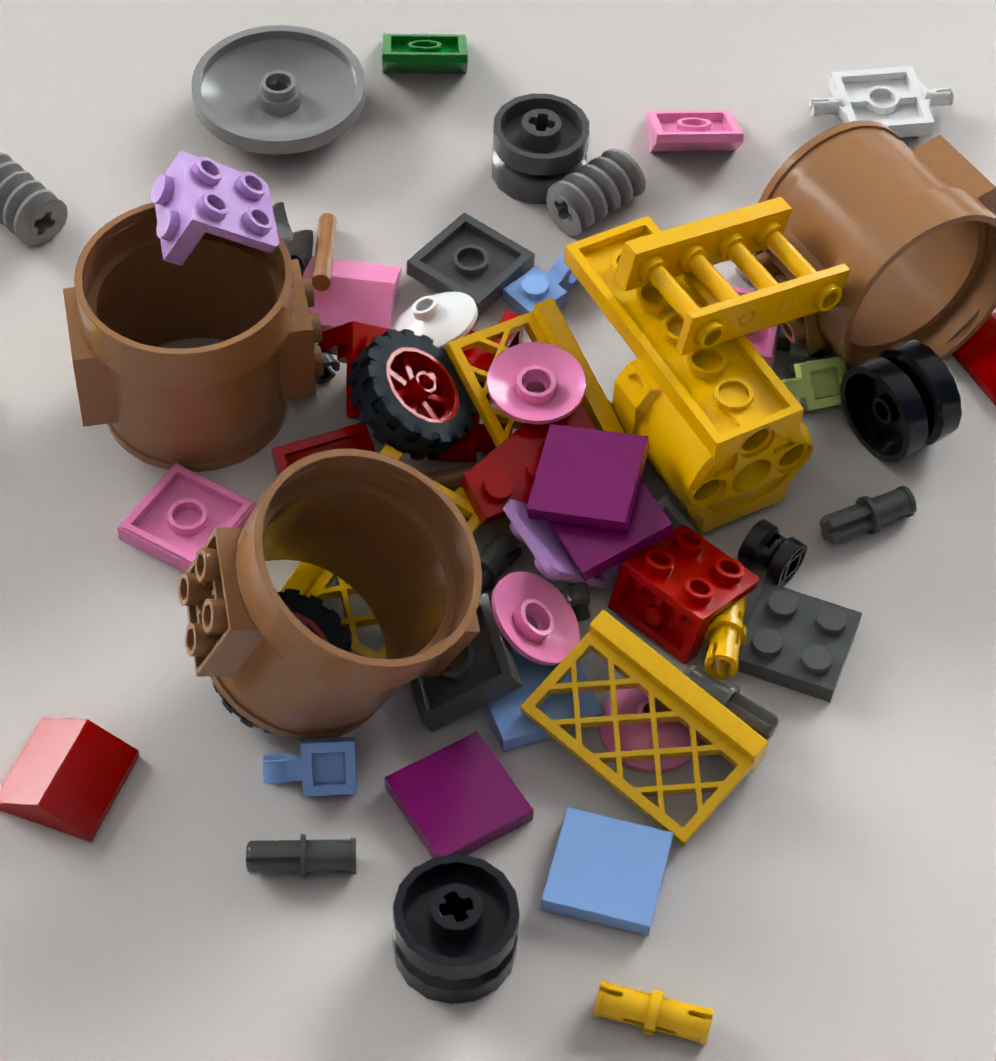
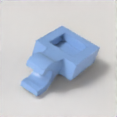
M563 254L554 262L547 274L540 268L535 267L504 287L503 302L519 315L532 312L537 303L550 298L555 300L560 309L567 304V291L575 288L580 282L564 262Z
M355 736L300 739L301 755L288 753L263 754L264 783L302 781L303 797L357 794Z

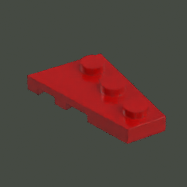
M582 402L572 414L560 421L549 424L524 423L464 474L460 484L482 526L507 516L503 507L510 499L528 503L550 424L596 430Z

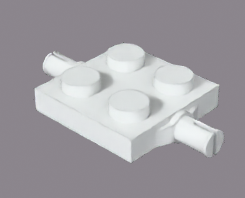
M913 66L831 72L829 88L833 97L811 98L809 101V112L811 117L835 114L842 121V124L860 120L879 122L890 128L899 138L932 135L935 124L929 106L952 105L954 93L952 87L927 89L917 79Z

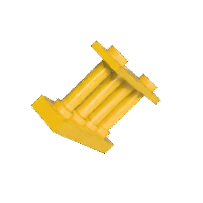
M778 197L625 241L614 279L624 291L645 285H653L684 320L675 349L682 356L701 349H710L717 344L819 311L830 310L837 306L842 297V290L850 269L844 263L817 272L784 237L792 208L782 197ZM770 249L796 279L778 283L752 253ZM732 261L756 287L757 291L740 296L713 265ZM685 273H693L715 297L718 303L700 308L673 277Z

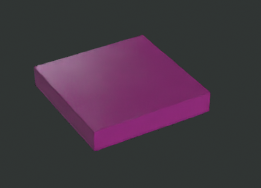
M550 424L526 508L528 517L531 519L628 532L650 447L648 436Z
M642 480L639 485L628 532L546 521L584 581L595 577L674 533L671 521Z
M478 732L470 734L385 777L386 790L432 858L456 854L467 855L533 820L534 810Z

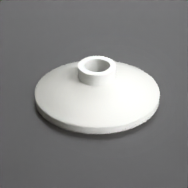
M442 292L424 296L402 312L393 323L391 329H396V331H402L403 329L412 330L415 335L421 336L423 334L433 339V345L440 348L442 346L445 348L448 342L468 334L477 320L478 308L472 297L462 292Z

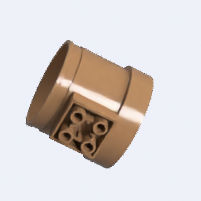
M860 120L843 123L813 137L796 150L776 171L761 195L758 203L782 197L792 208L784 237L817 272L844 263L850 269L842 290V297L837 306L828 311H819L780 324L787 339L792 343L799 342L809 355L830 345L849 367H852L870 357H878L885 349L903 340H917L929 346L944 360L964 345L979 330L996 308V187L941 135L911 149L890 128L879 122ZM770 249L753 253L754 257L778 283L796 279Z
M154 203L145 204L117 216L90 238L77 261L74 275L75 287L63 288L72 362L83 427L107 424L115 440L127 452L139 460L159 468L169 470L175 463L193 472L226 468L254 456L275 438L286 420L290 399L316 396L315 376L324 375L320 346L314 347V343L322 342L319 313L309 311V307L315 306L311 278L302 279L298 259L291 260L289 251L279 234L280 243L274 252L268 253L205 232L182 266L163 261L160 238L156 234L157 217ZM191 338L224 340L223 342L197 348L175 349L158 347L169 342Z
M333 449L318 452L296 461L276 477L250 513L243 528L216 527L204 546L198 549L196 557L187 571L181 574L178 585L179 601L182 606H187L189 620L185 634L186 652L188 656L194 657L196 677H210L225 700L239 714L260 728L276 735L297 740L339 737L350 733L367 722L401 685L411 682L420 676H439L480 633L476 611L482 589V568L477 544L464 516L448 495L423 473L395 458L372 451ZM294 560L309 563L333 573L349 584L364 599L374 613L383 634L387 659L364 657L347 652L326 642L310 631L293 615L277 593L265 561Z

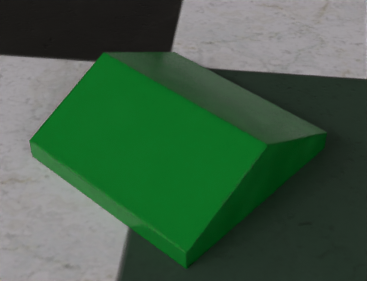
M383 34V73H467L468 52L466 35Z

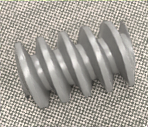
M614 148L606 150L601 156L593 158L588 164L580 166L574 173L566 175L561 181L555 182L550 186L546 197L550 216L562 232L570 236H577L581 233L582 229L592 227L595 221L603 220L608 213L617 211L620 205L628 204L633 196L642 195L646 189L644 174L638 163L629 154Z
M0 152V223L5 225L24 244L34 246L50 241L60 233L66 224L68 216L67 206L62 200L57 199L50 190H46L43 184L36 181L29 172L24 171L17 162H13L8 154Z

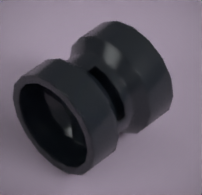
M762 519L752 527L738 551L737 559L750 569H761L765 572L767 580L783 587L793 578L803 563L807 553V545L795 537L785 538L779 534L777 526L766 519Z

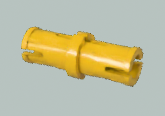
M746 596L712 618L705 638L706 641H709L704 668L708 675L717 680H727L729 664V675L731 677H734L738 672L740 645H744L747 633L746 626H743V617L747 603Z
M601 980L593 1016L644 1028L643 1034L654 1036L656 1031L706 1045L714 1009L664 997L665 991L654 988L652 993Z

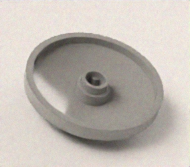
M287 25L257 27L238 32L221 40L202 56L192 76L193 105L202 125L215 137L233 147L261 154L300 153L334 141L354 125L365 103V75L355 54L342 42L325 33L309 28Z

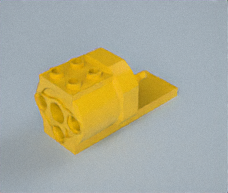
M646 216L566 245L564 262L638 358L630 361L615 380L613 402L608 399L626 434L648 436L650 447L646 462H650L700 532L705 533L784 500L788 484L810 458L813 446L811 445L810 432L802 422L803 407L746 336L717 344L710 349H701L680 356L675 349L684 323L681 316L653 285H645L624 291L614 278L624 242L661 231L653 220ZM685 273L673 277L700 308L718 303L693 273Z

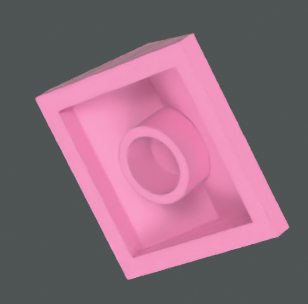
M730 110L646 111L650 152L736 151L743 143L744 133Z
M312 257L303 272L302 279L311 278L312 281L315 257ZM333 259L330 287L326 291H317L313 288L315 306L309 307V311L319 313L322 331L351 321L390 329L402 267Z

